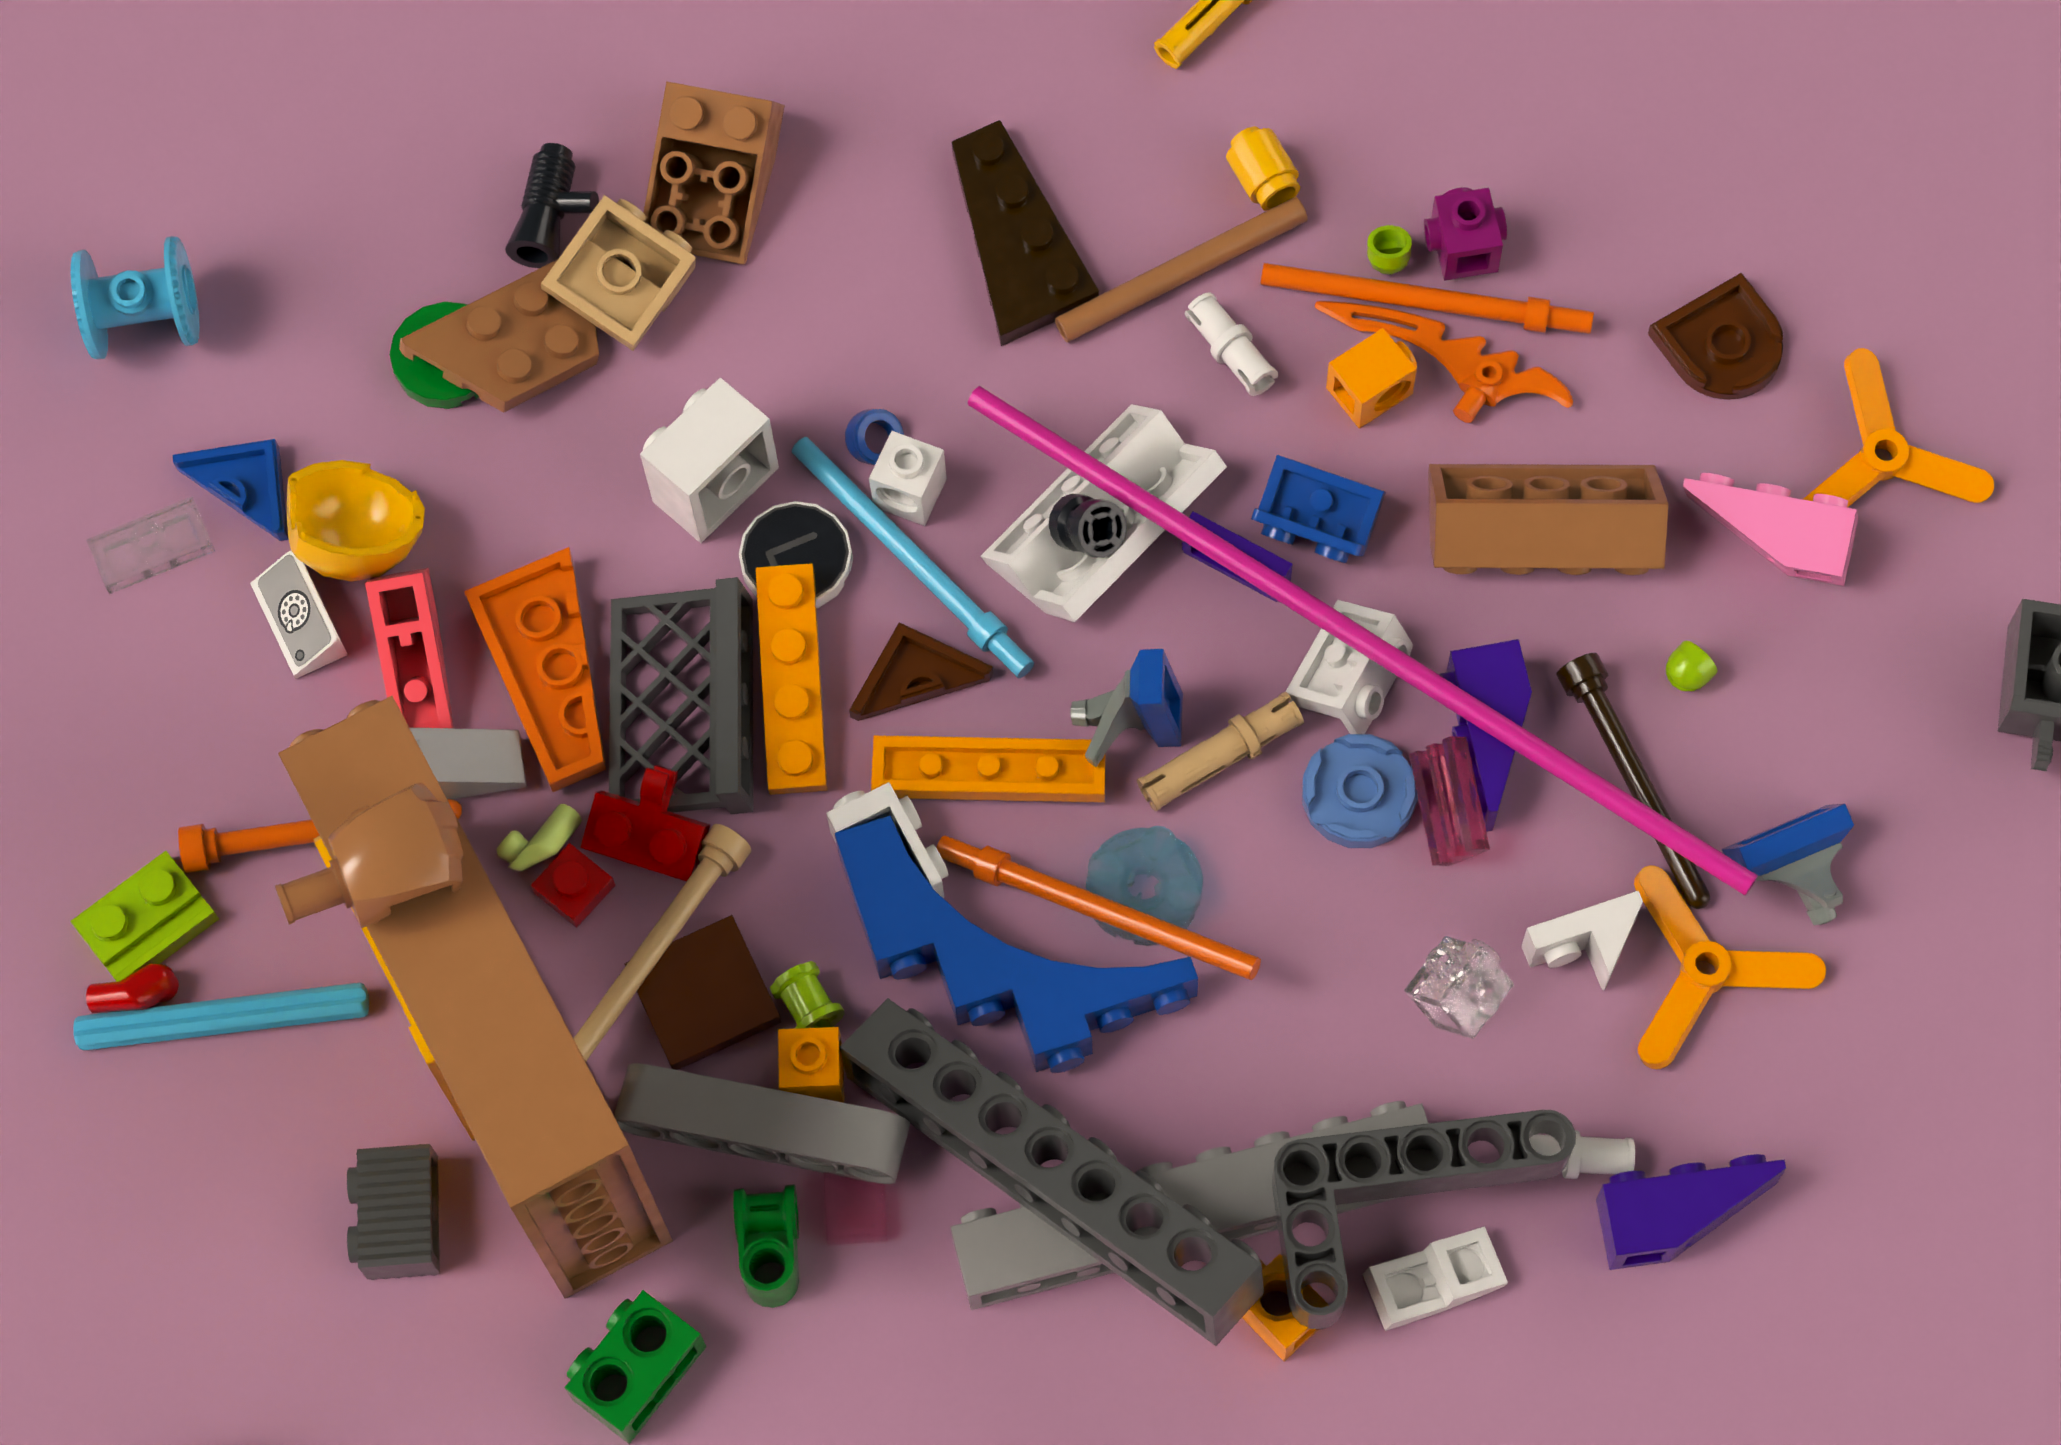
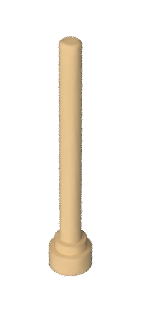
M713 824L701 842L702 851L698 855L700 864L573 1038L585 1062L718 877H726L730 871H738L751 853V847L748 842L734 830L721 824Z

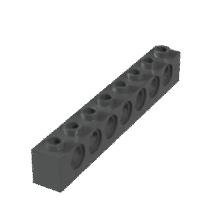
M887 998L840 1046L846 1076L849 1080L893 1112L907 1119L915 1128L1215 1346L1221 1342L1264 1294L1262 1264L1260 1258L1250 1246L1236 1238L1229 1241L1212 1229L1209 1220L1197 1208L1189 1204L1181 1207L1164 1195L1161 1186L1149 1174L1141 1170L1134 1173L1117 1161L1112 1150L1101 1140L1095 1137H1090L1087 1140L1070 1127L1067 1119L1057 1109L1048 1104H1044L1041 1107L1025 1096L1020 1085L1012 1077L1004 1072L994 1074L979 1063L977 1056L964 1043L959 1040L949 1042L936 1033L929 1020L919 1011L913 1008L905 1011ZM913 1063H926L919 1068H906ZM957 1095H970L969 1098L962 1101L950 1100ZM1004 1127L1017 1128L1008 1134L995 1133ZM1049 1160L1063 1161V1163L1055 1167L1040 1166ZM1096 1193L1111 1195L1102 1201H1090L1087 1199ZM1147 1226L1159 1229L1155 1233L1146 1236L1134 1233L1137 1229ZM1190 1261H1202L1207 1264L1199 1270H1186L1181 1267Z

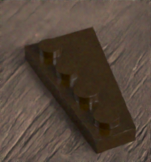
M998 120L952 141V153L966 209L969 214L978 257H980L1000 345L1008 344L1055 322L1056 317L1099 296L1097 286L1002 122Z

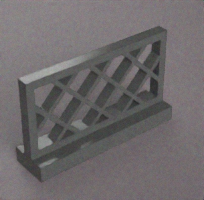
M738 577L716 579V588L611 599L609 793L625 797V783L641 766L645 769L648 767L654 769V766L647 760L670 736L688 751L671 769L678 772L676 783L698 760L710 770V792L685 794L675 785L673 790L675 795L671 796L667 811L674 813L726 807L730 814L753 812V599ZM710 606V622L694 639L676 625L691 608ZM671 610L667 615H664L661 612ZM651 613L660 622L639 644H636L627 636V615ZM671 630L687 646L664 668L648 653ZM709 641L710 653L703 648ZM628 646L633 651L626 657V647ZM699 654L710 663V675L692 692L676 676ZM644 660L660 675L637 698L626 688V676ZM671 683L687 699L664 721L648 706ZM709 694L710 706L703 701ZM626 698L632 703L627 709ZM699 707L710 717V728L692 746L675 730ZM643 712L660 728L636 751L626 742V729ZM709 747L710 760L703 755ZM625 751L631 756L626 764ZM631 799L640 802V799Z

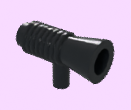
M545 143L541 146L540 152L534 154L521 205L523 212L505 248L506 254L513 261L527 267L541 268L559 259L560 220L564 218L565 214L592 213L599 203V197L595 191L570 192L576 166L572 160V151L564 145Z

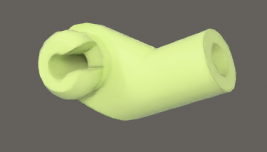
M560 804L529 841L519 831H510L496 848L497 855L510 863L508 868L524 871L556 855L581 824V816L572 807Z

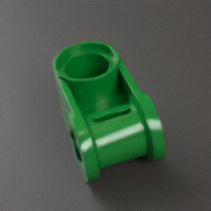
M795 1184L785 1185L782 1192L746 1194L744 1189H734L733 1209L739 1252V1269L747 1294L753 1302L762 1307L775 1308L782 1306L793 1298L799 1284L797 1250L799 1213ZM774 1262L785 1267L783 1275L775 1282L766 1284L754 1279L755 1272L763 1264Z

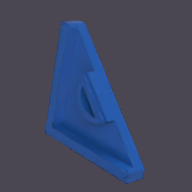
M276 439L173 455V463L180 473L279 541L288 540L280 449Z

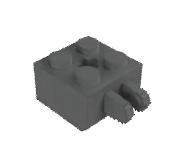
M2022 599L2007 628L1997 731L2033 737L2031 769L2047 771L2048 765L2052 761L2053 740L2061 741V604Z

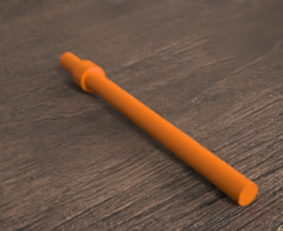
M1264 263L1261 276V285L1524 324L1523 330L1545 333L1547 327L1590 334L1594 316L1592 311L1551 306L1549 299L1528 296V302L1269 263Z
M943 835L936 848L942 859L972 870L976 879L994 886L1005 883L1246 979L1253 980L1258 973L1261 963L1259 957L1013 862L1009 853L988 845L980 849L947 835Z

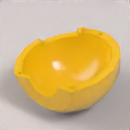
M337 460L314 463L300 469L288 477L287 528L291 551L298 560L326 577L351 582L379 577L404 561L422 534L425 507L416 490L411 492L396 479L370 469L371 464Z

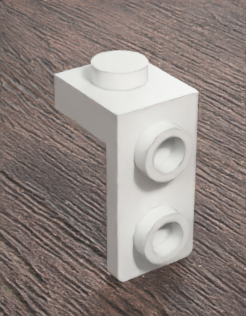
M890 782L868 793L855 791L847 794L835 803L833 810L826 813L830 833L835 843L834 833L891 815L908 855L932 888L942 898H945L942 879L949 876L945 863L934 844L926 848L924 847L915 831L922 827V823L913 803L908 796L898 799Z

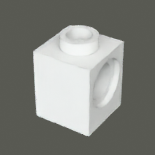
M891 431L869 477L872 501L885 512L925 526L947 480L944 450Z

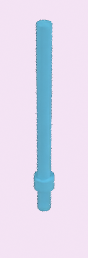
M808 437L801 438L793 446L792 454L969 629L967 636L983 652L991 651L1017 678H1022L1031 671L1035 662L1007 635L1008 627L993 612L984 613Z

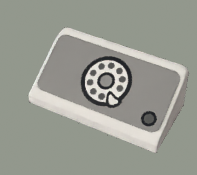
M292 551L284 554L250 583L295 679L348 655L305 564L298 560Z

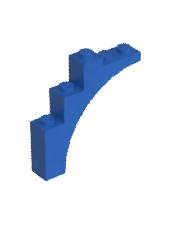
M891 815L834 833L838 853L879 978L882 979L893 976L897 980L911 978L925 971L927 968L926 964L936 962L957 1025L970 1021L973 1026L987 1025L1001 1019L1005 1015V1010L1014 1008L1036 1072L1050 1068L1052 1073H1061L1074 1069L1084 1063V1057L1093 1054L1091 1030L1099 1028L1101 1033L1114 1032L1129 1026L1134 1021L1133 1017L1153 1010H1156V1013L1159 1015L1170 1014L1185 1008L1190 1004V998L1197 997L1198 976L1191 957L1145 967L1095 968L1051 961L1007 945L965 919L932 888L908 855Z

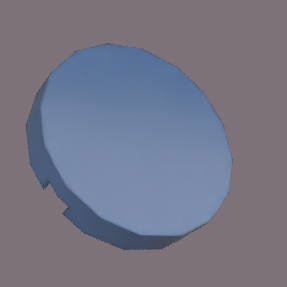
M1347 734L1334 739V743L1325 746L1323 749L1321 747L1311 757L1303 775L1302 805L1311 825L1327 840L1347 848H1374L1392 841L1408 826L1417 805L1418 781L1412 765L1410 767L1409 762L1402 756L1403 752L1392 742L1374 735Z

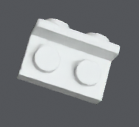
M1341 600L1336 601L1333 607L1335 610L1410 656L1413 644L1395 614ZM1321 628L1285 692L1291 696L1290 702L1294 701L1297 707L1341 719L1350 734H1365L1372 720L1376 719L1381 713L1384 699L1397 676Z

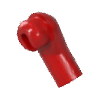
M148 964L121 981L89 985L86 992V1002L88 1009L92 1013L144 1010L156 1005L158 1002L163 1003L174 998L177 994L179 983L172 969L167 965Z

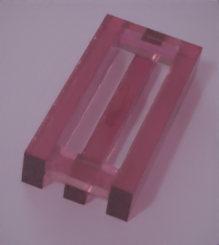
M1449 736L1442 739V744L1433 743L1426 746V751L1417 750L1410 753L1409 756L1432 866H1450L1490 850L1467 738Z

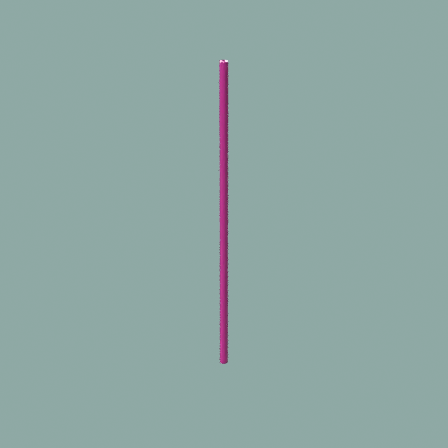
M978 386L970 395L968 406L1746 896L1755 883L1758 875L986 389Z

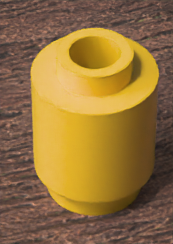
M1256 126L1249 127L1239 132L1231 140V148L1226 154V160L1253 203L1260 204L1261 208L1267 211L1297 196L1301 188L1297 182L1299 173L1272 129H1259Z

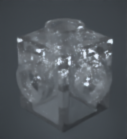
M1445 936L1439 945L1428 954L1425 963L1404 991L1436 1028L1474 1039L1487 1020L1496 1013L1500 1003L1514 986V983L1499 966L1502 961L1501 957L1489 945L1477 939H1473L1469 943Z

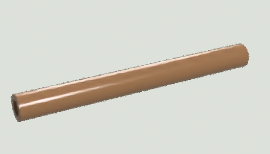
M1293 197L1056 317L1055 324L1060 335L1068 343L1307 222L1308 217L1305 208L1297 197Z

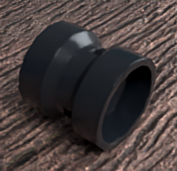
M1069 494L1062 497L1054 505L1049 516V530L1056 544L1067 550L1082 552L1089 556L1106 557L1115 553L1122 545L1126 536L1127 523L1124 513L1119 506L1107 500L1093 499L1083 494Z

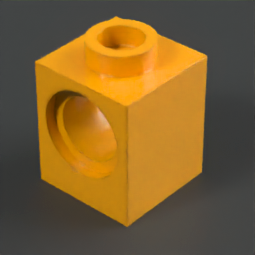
M1382 328L1329 362L1326 389L1360 429L1413 394L1417 362L1406 344L1402 341L1395 343L1385 329Z
M839 1027L778 1029L779 1090L844 1103V1063L840 1051V1046L843 1043Z
M1279 1254L1268 1265L1260 1259L1264 1294L1242 1318L1285 1362L1319 1329H1310L1300 1324L1294 1318L1292 1312L1283 1316H1274L1266 1312L1262 1307L1260 1300L1267 1293L1281 1291L1287 1294L1282 1255ZM1309 1284L1302 1289L1303 1299L1309 1305L1319 1308L1329 1306Z

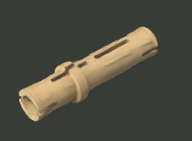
M1283 692L1277 698L1245 717L1237 714L1228 720L1230 724L1228 727L1144 777L1136 779L1147 802L1151 800L1149 803L1150 807L1155 812L1160 810L1161 807L1200 785L1245 757L1254 759L1262 754L1261 748L1295 727L1304 724L1303 716L1294 701L1289 703L1291 696L1287 692Z

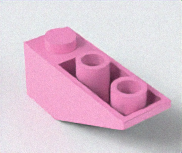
M1701 473L1699 480L1684 479L1683 488L1690 500L1787 576L1844 586L1858 524L1857 510L1847 508L1848 500L1827 494H1814L1813 501L1790 497L1791 490L1765 483L1757 484L1756 491L1733 487V479L1712 473Z

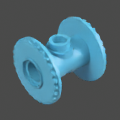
M174 236L166 237L164 242V268L145 271L127 270L117 275L98 277L93 260L86 250H78L73 253L70 271L74 308L84 345L91 358L97 360L106 358L108 353L107 328L173 318L185 346H192L198 343L200 323L197 294L190 262L180 238Z

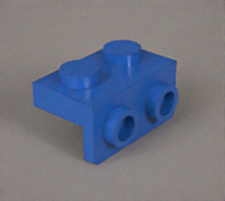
M1277 455L1259 508L1254 509L1251 519L1264 524L1261 531L1262 535L1293 545L1296 535L1318 542L1314 553L1347 563L1350 554L1364 556L1386 492Z

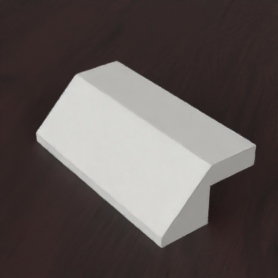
M1133 404L1084 451L1181 513L1227 467L1216 450L1185 444L1161 410ZM1067 468L981 555V558L990 568L1044 613L1075 622L1165 529ZM1069 494H1083L1093 499H1103L1116 504L1124 513L1127 523L1126 536L1122 545L1115 553L1106 557H1093L1082 552L1067 550L1057 545L1051 537L1049 530V516L1054 505L1062 497Z

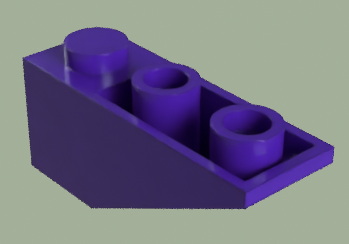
M1519 639L1450 651L1446 673H1440V676L1523 727L1532 690ZM1456 714L1458 726L1452 727L1454 750L1458 761L1467 759L1471 779L1465 780L1468 808L1471 814L1480 813L1484 832L1493 831L1515 750Z
M1754 1154L1735 1158L1729 1162L1730 1167L1706 1170L1704 1163L1696 1162L1675 1166L1669 1170L1670 1175L1646 1178L1644 1171H1628L1611 1176L1609 1178L1610 1183L1602 1185L1596 1198L1609 1270L1672 1261L1775 1186L1786 1170L1785 1159L1766 1162L1765 1155Z

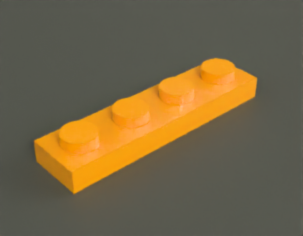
M813 563L756 567L768 791L770 795L828 791Z
M874 735L871 791L890 782L894 792L900 799L908 796L910 799L1105 802L1106 753L1097 767H1094L1085 757V753L1091 743L1089 739Z

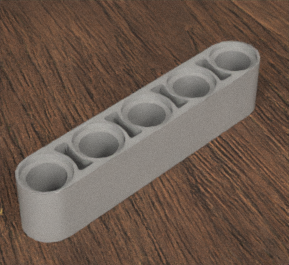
M641 1063L628 1065L614 1114L621 1130L633 1135L879 1184H893L896 1182L910 1122L907 1119L879 1109Z

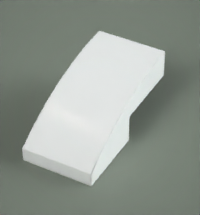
M1485 1226L1432 1242L1423 1251L1371 1266L1362 1274L1385 1331L1464 1304L1500 1289L1508 1283Z

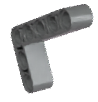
M1535 1110L1304 1138L1286 1143L1279 1149L1274 1160L1272 1190L1288 1301L1294 1318L1300 1324L1310 1329H1324L1337 1322L1343 1313L1347 1299L1348 1282L1336 1205L1545 1180L1555 1177L1565 1169L1576 1144V1132L1570 1120L1555 1110ZM1539 1133L1548 1134L1556 1139L1561 1151L1552 1156L1541 1155L1531 1147L1529 1138ZM1476 1141H1487L1495 1146L1500 1158L1492 1163H1481L1470 1155L1468 1146ZM1424 1148L1434 1153L1439 1165L1429 1171L1418 1170L1408 1162L1406 1155L1411 1150ZM1357 1155L1366 1156L1376 1164L1378 1172L1369 1178H1358L1347 1170L1345 1162ZM1304 1163L1316 1172L1317 1179L1305 1186L1295 1185L1285 1177L1284 1170L1289 1165ZM1305 1222L1314 1223L1322 1228L1326 1239L1319 1245L1305 1246L1294 1238L1292 1231L1299 1224ZM1314 1282L1323 1283L1334 1292L1336 1299L1329 1306L1323 1308L1313 1307L1303 1299L1301 1291L1308 1284Z

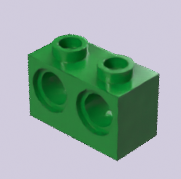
M644 1290L641 1291L634 1301H631L629 1298L625 1299L614 1310L606 1324V1329L609 1330L608 1334L595 1350L587 1347L578 1355L567 1372V1377L570 1381L564 1387L575 1403L628 1444L632 1442L706 1348V1344L698 1331ZM651 1326L661 1327L666 1330V1339L658 1349L651 1352H643L635 1347L636 1339L642 1330ZM610 1375H621L627 1378L626 1390L618 1399L603 1401L597 1398L598 1385L604 1378Z

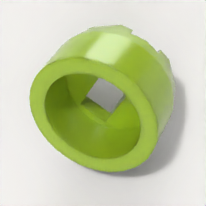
M1386 225L1378 227L1370 233L1367 240V256L1373 269L1383 274L1392 275L1402 271L1408 265L1411 257L1412 239L1406 230L1398 226Z
M1687 640L1683 641L1671 653L1666 664L1668 680L1672 686L1681 691H1695L1702 688L1718 672L1715 663L1709 655L1699 646Z

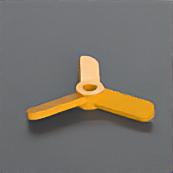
M1858 348L1845 358V373L1863 446L1859 453L1804 497L1803 500L1813 501L1814 494L1833 495L1848 500V508L1879 481L1889 480L1894 477L1974 503L1983 502L1992 495L1994 480L1987 471L1908 445L1906 439L1895 430L1879 361L1873 352L1865 348ZM1875 450H1887L1891 454L1892 460H1881L1876 455Z
M1654 865L1645 866L1634 879L1635 890L1639 891L1643 903L1681 962L1678 978L1638 1044V1054L1645 1066L1651 1069H1662L1671 1064L1709 998L1723 986L1811 989L1823 982L1826 975V966L1819 956L1807 952L1726 950L1720 944L1708 939L1669 875L1662 868ZM1699 961L1709 962L1714 967L1715 973L1709 975L1701 973L1697 969L1696 963Z

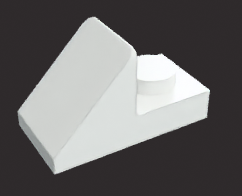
M1639 891L1528 927L1521 947L1529 967L1531 968L1546 962L1549 968L1560 967L1575 961L1582 955L1581 951L1586 950L1602 990H1605L1641 908L1643 900Z

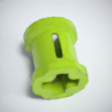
M813 961L790 968L777 977L770 986V992L773 997L784 1001L796 1021L795 1029L834 1027L845 1015L841 1004L832 1003L817 977L820 974V970Z

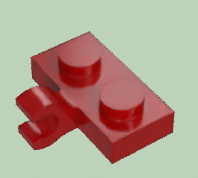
M655 765L654 769L646 768L640 788V802L603 790L595 792L580 848L687 882L700 864L698 855L702 851L701 842L708 833L710 824L667 811L678 772Z

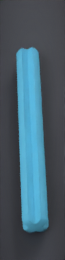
M359 982L157 1006L144 1010L82 1015L74 1020L73 1035L79 1049L92 1050L361 1018L369 1013V994L365 985Z

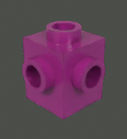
M1460 187L1434 197L1432 217L1424 219V235L1428 251H1437L1444 281L1496 273L1499 270L1503 249L1502 240L1507 239V224L1503 208H1494L1489 188L1472 190L1467 187Z

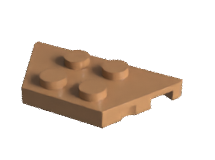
M557 260L401 338L399 347L401 353L408 359L413 361L416 356L442 370L443 379L461 389L474 391L478 394L480 400L503 413L597 365L599 357L596 326L541 289V282Z

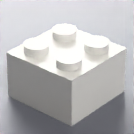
M721 377L708 389L703 388L695 392L685 404L683 413L668 427L663 426L654 431L645 442L643 451L640 453L653 503L700 543L779 468L770 419Z

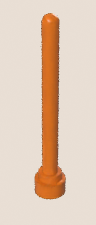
M447 799L457 819H459L462 814L460 803L454 799ZM312 819L218 833L216 828L206 829L204 824L183 826L178 829L179 850L185 873L210 870L212 863L221 862V856L314 843V838L320 836Z

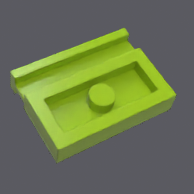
M164 851L70 922L117 982L148 964L162 963L218 921L219 917L169 853Z

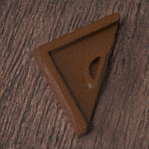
M899 622L849 709L850 718L860 721L988 682L993 676V666Z

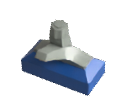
M1164 649L1140 650L1131 669L1125 672L1123 679L1115 690L1091 699L1072 702L1070 708L1072 725L1098 726L1085 753L1087 761L1094 767H1097L1118 735L1128 728L1145 729L1158 747L1181 746L1183 692Z
M1846 804L1825 805L1725 847L1722 851L1723 854L1758 875L1756 881H1774L1797 890L1813 925H1822L1836 918L1835 907L1843 903V894L1836 886L1831 875V862L1836 853L1843 848L1841 841L1853 828L1854 824Z

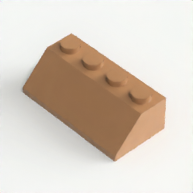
M1429 464L1430 549L1434 568H1443L1445 571L1453 574H1470L1475 572L1477 568H1500L1503 572L1516 575L1531 573L1534 571V568H1557L1560 572L1571 575L1587 574L1591 572L1592 568H1614L1617 572L1626 575H1641L1647 573L1649 569L1665 568L1669 504L1655 465Z

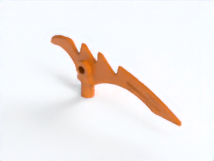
M1317 301L1315 303L1317 310L1357 331L1377 332L1384 328L1389 335L1411 342L1434 356L1452 374L1459 388L1464 392V395L1453 409L1455 416L1463 422L1471 423L1483 405L1495 407L1504 398L1520 393H1536L1548 396L1566 408L1573 405V398L1568 388L1541 367H1532L1516 373L1514 369L1519 358L1516 351L1510 350L1482 355L1481 350L1486 344V340L1482 336L1443 340L1444 323L1427 317L1365 304L1335 301ZM1352 316L1370 317L1396 322L1399 324L1416 328L1417 330H1410L1396 325L1378 321L1353 318Z

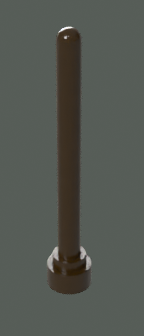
M1589 653L1568 662L1556 673L1566 695L1574 696L1577 703L1585 704L1632 796L1671 820L1605 694V691L1608 689L1605 681L1608 673L1597 653ZM1655 839L1688 904L1695 909L1706 907L1710 901V893L1695 864Z

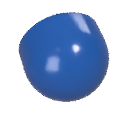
M884 409L863 410L853 416L846 427L845 443L847 449L860 462L875 465L881 452H872L865 442V432L871 423L882 426L887 432L888 437L891 431L904 435L898 418L893 413Z

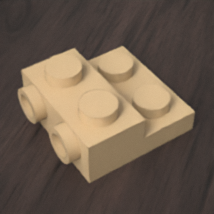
M604 195L541 282V289L634 351L661 311L665 312L694 271L696 257L691 254L693 250L691 245L682 237L670 230H665L661 234L645 223L646 215L635 205L624 199H619L616 203Z

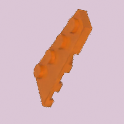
M570 548L562 549L464 591L552 792L606 770Z

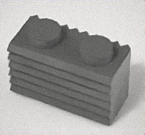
M431 1144L357 1149V1167H349L347 1170L348 1199L350 1204H357L358 1206L357 1226H349L347 1231V1250L350 1263H358V1268L369 1280L389 1279L391 1277L435 1276L440 1274L438 1156Z

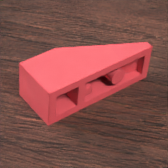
M429 568L369 579L365 582L387 698L393 696L409 728H454L440 626Z

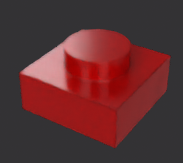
M569 843L530 886L534 894L577 928L616 884L612 876Z

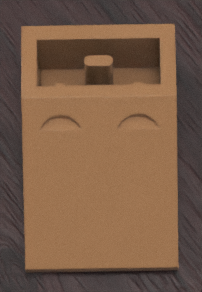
M666 81L643 212L647 217L645 223L661 234L665 230H670L682 237L691 245L693 249L691 251L692 255L745 265L775 162L785 105L770 100Z

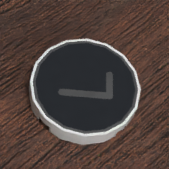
M798 501L774 505L755 517L742 536L739 550L744 582L756 598V567L813 563L816 608L826 604L839 594L845 585L844 581L848 577L849 571L851 572L853 563L848 531L836 515L817 504Z

